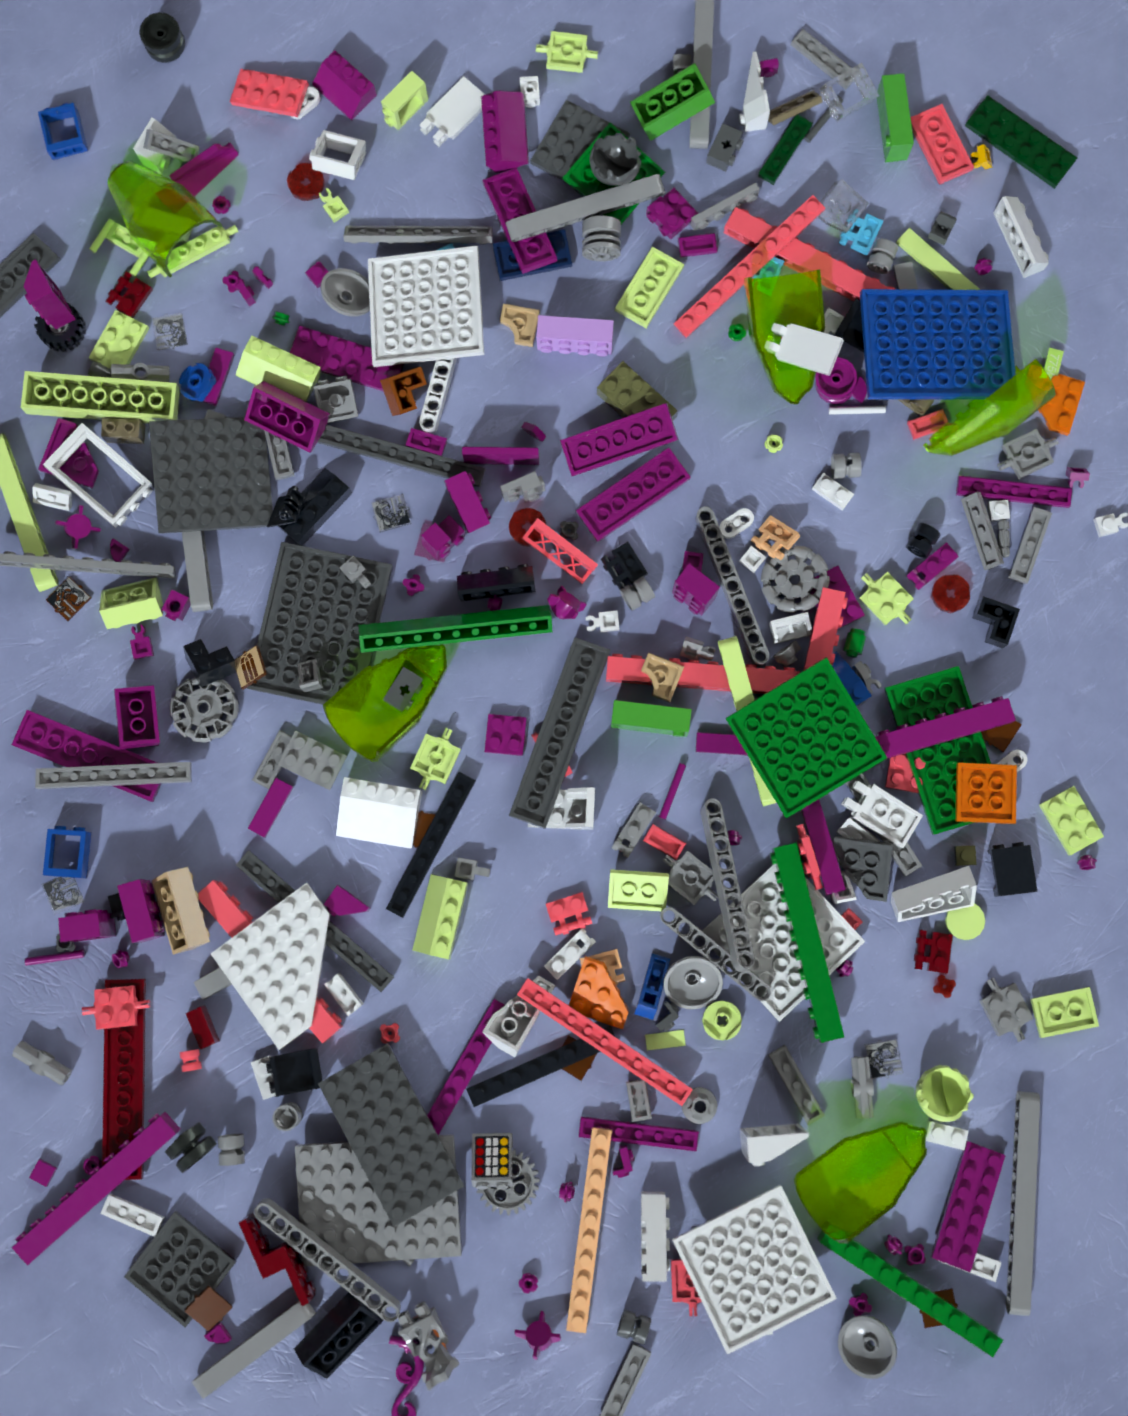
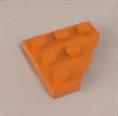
M1031 365L1024 383L1027 391L1031 393L1034 399L1033 402L1046 420L1048 429L1068 436L1085 382L1062 374L1053 376L1051 384L1043 382L1041 380L1044 378V369Z
M585 956L569 1006L587 1018L623 1030L629 1013L627 1004L624 1003L614 980L611 979L605 963Z

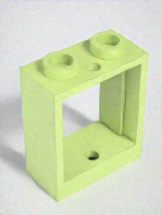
M413 71L381 101L385 122L390 127L394 126L397 130L428 101L425 82Z

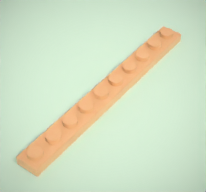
M592 1127L566 1331L586 1333L612 1134L611 1129Z

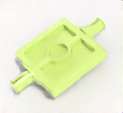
M551 31L550 40L547 45L536 44V52L547 54V69L583 73L586 58H598V51L587 50V35Z
M888 572L875 581L867 573L861 578L869 587L859 599L885 626L897 617L905 624L912 620L904 610L914 598Z
M445 728L441 738L425 734L410 767L411 770L423 776L419 788L426 790L430 780L439 781L446 785L461 752L460 748L453 746L448 741L453 732L452 730Z

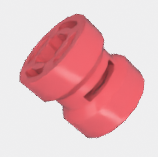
M199 1049L179 1052L180 1058L183 1060L182 1072L202 1069V1064L198 1058L200 1056Z

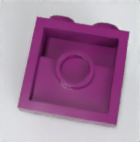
M675 188L671 189L663 197L657 198L647 207L646 212L651 223L655 222L662 235L668 236L670 240L691 223L693 216L699 214Z

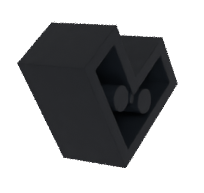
M983 596L978 600L972 618L990 624L985 643L1003 649L1009 644L1020 609Z
M201 639L183 646L185 659L201 687L236 673L235 660L227 646L211 653L207 651Z

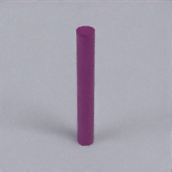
M679 763L659 815L662 819L666 820L686 768L684 764Z
M84 950L29 957L25 958V965L84 958L85 953Z

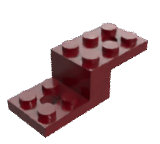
M254 1213L244 1217L238 1223L262 1278L265 1279L286 1269L301 1306L310 1303L316 1295V1287L312 1280L309 1281L306 1274L308 1273L307 1266H305L303 1261L301 1262L298 1256L300 1253L286 1242L269 1249V1239L266 1235H263L260 1229L262 1224L257 1220Z

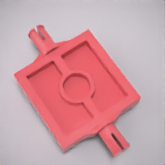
M804 824L796 826L799 834L797 846L799 854L803 859L804 875L807 874L808 878L811 877L815 890L823 888L820 870L810 838L806 834Z
M134 985L94 990V1006L82 1007V1011H84L82 1015L94 1014L97 1030L136 1026L138 1009L150 1008V1000L138 1001Z
M671 1259L672 1301L689 1304V1316H693V1310L694 1316H697V1303L702 1302L682 1259Z

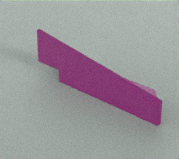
M228 142L223 147L219 143L214 144L169 176L173 183L158 192L172 213L177 214L239 154L231 142Z

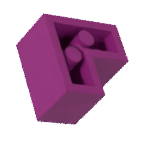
M448 515L439 525L434 523L421 535L422 546L437 561L440 558L444 559L450 554V549L454 545L459 546L464 541L465 531Z

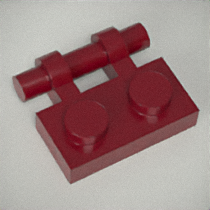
M126 271L123 276L118 278V283L114 289L109 291V296L105 302L112 305L116 300L119 303L115 308L121 313L134 318L153 289L138 278H135L133 283L129 282L132 275ZM126 287L128 290L123 297L119 294Z
M919 930V936L916 937V943H918L917 952L913 960L915 961L914 969L922 970L923 962L928 963L927 971L948 974L953 935L932 932L931 939H926L927 931ZM925 945H930L929 957L924 956Z

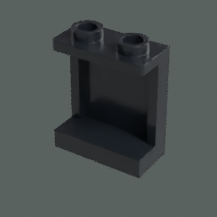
M855 299L838 327L835 336L843 338L844 342L864 353L861 303L858 299Z
M1024 842L1012 843V847L1005 848L1004 844L992 846V850H987L988 854L991 855L995 881L994 897L1038 892L1030 845H1024Z
M317 1048L271 1056L269 1061L266 1062L267 1073H271L272 1081L269 1082L271 1094L274 1093L275 1097L311 1089H320L318 1083L323 1080Z

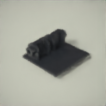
M292 486L288 489L286 496L278 497L267 528L296 523L308 492L300 493L298 487Z

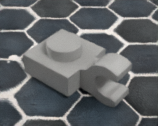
M354 555L339 567L352 583L358 580L365 589L371 585L369 580L363 575L367 570Z
M686 636L680 656L692 660H698L699 657L712 661L716 648L712 646L703 647L704 642Z
M859 661L852 667L870 693L873 692L870 688L871 684H875L878 689L881 688V683L878 680L871 679V670L867 664Z
M458 857L454 877L474 880L475 875L489 877L490 869L477 867L478 861Z

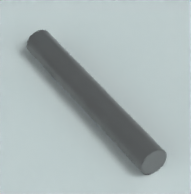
M838 96L808 132L804 138L806 142H811L843 102L841 97Z

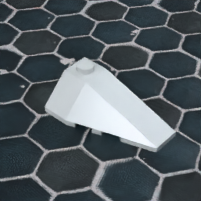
M757 52L752 53L742 114H739L740 125L744 126V132L766 129L770 114L767 92L763 87L764 80L763 77H760L761 69Z
M540 976L533 980V982L552 993L556 986ZM516 995L492 1015L482 1033L499 1049L516 1057L541 1011Z

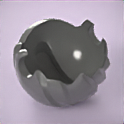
M616 133L614 136L608 135L604 139L598 138L590 154V166L594 176L600 182L607 185H624L631 182L637 176L641 167V160L639 158L641 152L637 149L635 138L629 137L630 140H628L622 133Z

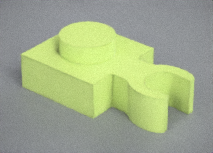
M326 188L328 196L323 197L321 193H319V196L326 203L323 205L324 210L335 223L347 215L349 211L339 196L332 198L331 191Z

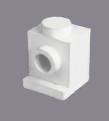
M538 76L520 77V89L524 94L525 107L533 108L539 106Z

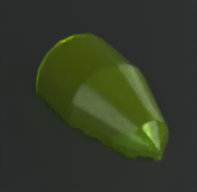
M125 161L111 166L107 185L131 238L171 278L173 275L168 269V259L174 246L182 236L192 228L203 223H214L219 228L223 225L185 186L133 161Z
M820 269L774 277L744 278L748 331L752 345L773 392L791 405L799 404V401L813 387L816 372L778 361L775 354L767 352L764 346L766 341H771L778 345L781 342V336L775 335L771 331L774 323L787 327V324L790 325L792 323L824 333L825 319Z
M1034 359L1021 371L1016 365V375L986 399L972 400L967 405L969 407L968 410L963 414L961 411L955 415L957 419L954 422L944 424L929 438L930 443L928 445L924 443L923 446L929 453L953 456L1010 434L1055 397V388L1050 377L1037 359Z
M440 644V646L410 647L390 659L385 658L381 660L379 664L365 667L323 704L325 715L331 726L353 751L371 762H378L420 723L447 672L445 646ZM405 667L423 678L421 683L424 686L419 694L414 693L411 698L414 702L409 710L404 709L403 712H400L384 702L383 698L402 668ZM400 687L399 689L401 690V695L404 696L405 693L409 694V687Z
M901 1121L872 1131L843 1138L797 1172L794 1178L796 1191L802 1204L816 1224L833 1240L839 1243H848L895 1207L901 1194L905 1191L909 1181L915 1175L927 1155V1148H925L926 1129L924 1127L908 1125V1123Z

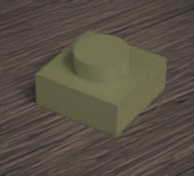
M975 845L954 846L956 866L977 865Z

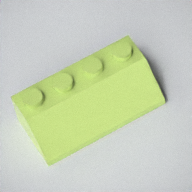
M251 335L242 353L236 376L255 385L265 381L307 402L314 389L313 386L316 385L320 377L321 367Z
M430 875L413 951L444 959L451 958L468 887L467 882Z

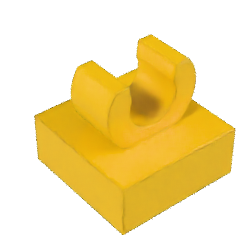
M984 144L977 146L978 152L970 154L972 159L978 158L977 162L972 163L974 168L981 166L985 170L992 168L990 150Z

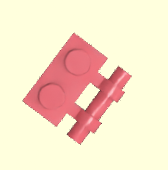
M583 892L546 904L551 923L558 920L560 922V926L553 928L555 936L562 933L566 935L569 934V931L578 928L581 930L586 928L585 926L593 924L590 916L582 918L581 913L588 911ZM576 915L577 921L566 924L564 918Z

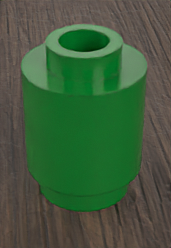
M851 628L850 632L847 633L843 648L847 656L857 658L858 655H862L866 640L865 631Z

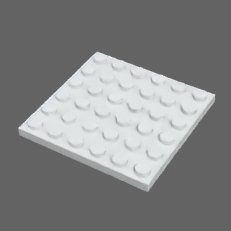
M478 246L368 259L372 365L374 367L484 355Z
M773 864L741 894L755 958L754 964L749 970L770 987V997L760 1002L780 1022L805 998L803 988H806L804 980H800L798 969L801 966L799 960L796 961L793 949H796L795 941L791 942L789 936L791 925L785 919L784 911L787 910L785 902L782 903L779 891H782L781 884L776 882L774 872H777L776 864ZM805 877L830 975L865 941L818 890H815V887ZM732 902L729 906L735 907L734 902ZM720 913L702 932L730 954L722 913ZM732 918V924L734 926H739L738 921ZM736 938V943L743 946L742 940ZM713 948L715 953L720 957V950L718 948ZM740 957V962L743 965H747L746 959ZM728 961L726 965L734 971L732 961ZM748 973L741 976V981L744 984H749L751 981V976ZM760 986L756 990V994L759 997H763L767 993L764 986Z
M781 1185L672 1239L727 1355L837 1299Z

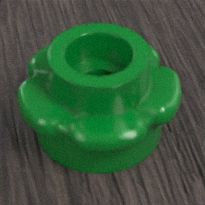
M275 311L274 317L272 316L276 324L285 326L286 323H290L288 321L289 315Z
M732 324L729 327L728 336L733 341H741L746 336V330L742 324Z

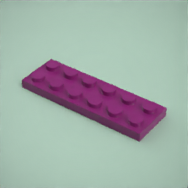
M514 168L482 180L522 274L556 262L557 256L546 232L520 241H511L506 222L536 212L518 169Z
M300 325L290 350L291 354L321 367L320 372L335 377L346 376L347 379H351L354 383L383 391L380 380L401 373L404 364L374 367L372 365V348Z
M664 403L560 440L571 476H576L679 439L668 404Z
M667 448L577 509L576 513L596 541L599 542L686 483L691 477L671 449Z
M966 1141L965 1151L963 1150L931 1258L971 1273L1006 1155Z

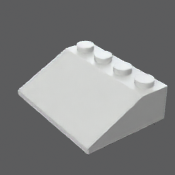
M344 777L336 836L412 849L422 791Z
M800 1124L740 1128L742 1153L749 1163H753V1166L765 1165L766 1161L773 1160L809 1137V1132Z

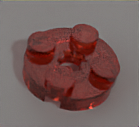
M301 163L293 171L289 172L287 185L294 198L310 201L320 197L319 193L324 189L325 180L321 171L312 169L311 163ZM305 178H308L310 184L304 185L301 184V182L305 181Z
M524 508L513 513L509 522V532L511 537L521 546H531L522 539L526 533V529L522 527L526 523L532 525L538 518L546 524V520L540 511ZM533 529L528 538L534 542L541 541L540 533Z
M944 575L934 583L930 597L938 609L947 613H954L960 611L968 604L970 600V587L967 581L959 575ZM953 589L955 591V598H949L946 590L950 591Z

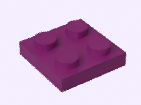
M488 714L484 752L523 756L527 718Z

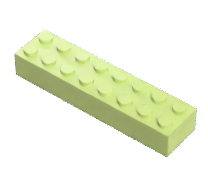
M25 371L21 409L26 414L94 420H102V418L140 419L142 423L149 424V421L178 419L180 388L177 383Z

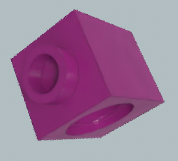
M171 590L161 609L166 613L165 617L176 621V619L183 621L191 606L190 598ZM180 603V608L177 611H173V605Z

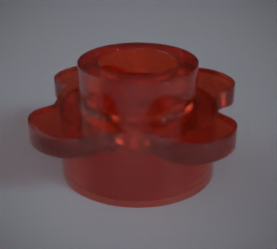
M940 975L937 978V984L933 986V991L942 994L945 998H950L956 982L946 979L944 975Z

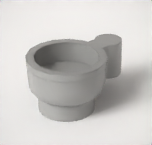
M795 640L778 651L773 657L785 668L797 660L795 653L802 648Z

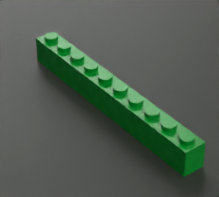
M549 605L358 625L361 653L553 632Z
M797 843L772 848L770 858L772 864H776L777 872H774L777 884H781L782 891H779L781 902L786 904L787 910L784 911L786 922H790L791 930H789L791 942L795 941L796 949H793L796 961L799 960L801 968L798 969L800 980H804L806 988H803L805 1000L809 999L810 1007L808 1008L810 1019H814L815 1027H812L814 1037L819 1039L821 1043L845 1038Z
M829 1222L822 1229L817 1238L822 1245L992 1358L994 1357L1003 1342V1339L998 1334Z

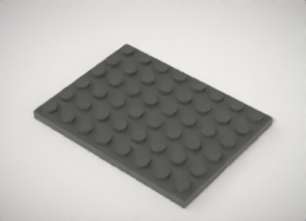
M281 542L257 643L267 674L257 680L256 684L253 683L248 686L247 689L360 712L373 652L361 653L358 625L380 623L393 567L392 564L355 557L367 570L363 575L369 580L371 585L365 589L358 580L352 583L339 568L352 556ZM316 659L323 688L304 692L299 686L297 663Z

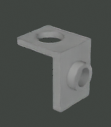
M691 54L673 55V76L691 66Z

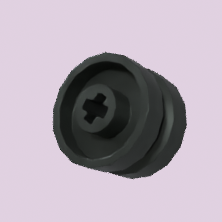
M158 12L149 15L143 20L140 25L139 34L150 57L162 63L172 62L179 58L184 51L185 40L174 17L167 13Z
M200 1122L183 1132L165 1150L170 1159H176L182 1153L184 1154L176 1164L181 1173L191 1168L217 1144L211 1136L205 1137L200 1142L198 1141L206 1131Z

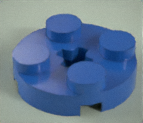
M196 363L197 365L193 367L190 365L182 372L179 378V384H181V389L179 390L189 400L202 402L212 390L213 385H215L216 377L206 365Z

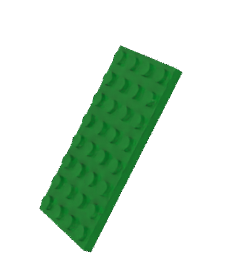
M959 666L884 688L896 726L908 724V727L916 725L915 721L926 718L927 721L934 720V716L946 713L947 716L954 714L953 710L964 707L965 710L973 708ZM981 732L906 753L932 835L975 823L955 822L956 763L991 764ZM920 758L926 763L925 767L917 769L914 764L915 759Z

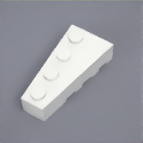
M967 866L896 890L891 893V904L897 922L974 906L977 885L970 867Z
M641 1192L642 1281L667 1282V1271H670V1259H667L666 1251H670V1240L666 1238V1230L670 1229L669 1218H666V1210H669V1197H666L665 1192Z

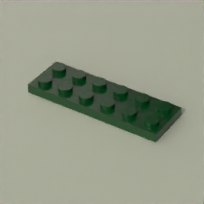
M988 95L965 124V127L1054 189L1078 159L1075 155Z

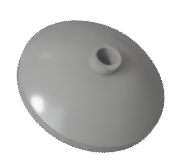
M340 268L329 271L323 277L320 286L321 294L325 302L332 309L347 316H361L370 311L369 281L363 275L350 269Z
M690 956L676 961L668 968L663 984L666 996L675 1005L685 1009H699L716 1000L722 990L723 980L719 968L704 957Z
M861 1315L851 1318L841 1328L838 1336V1349L842 1360L852 1372L863 1378L876 1379L886 1375L893 1368L897 1358V1345L893 1334L883 1322L871 1316ZM870 1340L874 1342L875 1346L871 1345Z

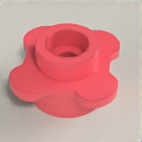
M397 1023L392 1025L382 1024L380 1026L382 1043L386 1044L391 1041L397 1043L400 1040L398 1035L399 1025Z

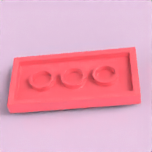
M240 69L230 103L234 106L298 117L309 83L303 79Z
M943 104L910 117L912 131L939 185L974 169Z

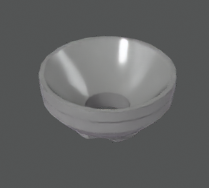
M702 1087L693 1088L682 1106L683 1114L689 1121L695 1124L707 1123L713 1119L717 1112V1100L708 1089ZM697 1101L705 1102L706 1109L704 1112L699 1113L695 1111L694 1105Z

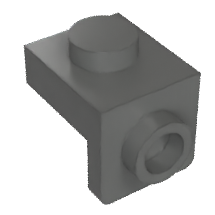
M941 211L927 238L945 245L957 218Z
M665 1001L664 1005L670 1013L655 1025L660 1031L665 1030L667 1032L675 1025L674 1021L679 1017L677 1014L679 1009L673 1002L668 1003Z

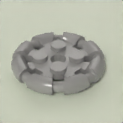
M794 546L789 551L782 548L780 552L784 553V558L779 560L776 557H770L771 560L768 564L765 563L761 573L762 591L767 601L771 605H776L777 609L789 613H796L799 610L806 611L813 608L819 603L822 588H828L829 586L828 567L824 559L819 554L813 553V550L808 547ZM795 555L796 560H789V556ZM808 558L812 560L810 565L805 563ZM777 563L781 565L778 571L774 569ZM819 573L820 577L814 579V574ZM794 575L800 576V581L797 584L790 583V579ZM770 581H775L777 586H771ZM814 588L816 592L813 595L809 594ZM781 593L785 596L783 600L778 598ZM801 597V603H795L794 598Z
M196 677L193 679L188 678L177 687L174 698H171L170 717H173L174 727L185 738L190 737L195 742H211L212 739L217 737L220 739L233 727L232 723L238 716L239 705L238 700L235 699L233 688L225 680L221 679L203 687L200 686V689L194 691L193 686L199 683ZM212 685L217 687L215 692L210 690ZM183 695L188 697L186 703L180 702ZM227 697L228 702L223 704L221 698ZM202 703H207L209 707L205 713H200L199 706ZM184 712L186 718L181 719L180 714ZM223 713L228 715L225 722L220 720L223 717ZM193 724L198 726L196 731L191 730ZM213 725L215 730L209 732L207 727Z

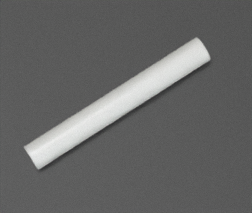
M886 406L829 407L828 413H886Z

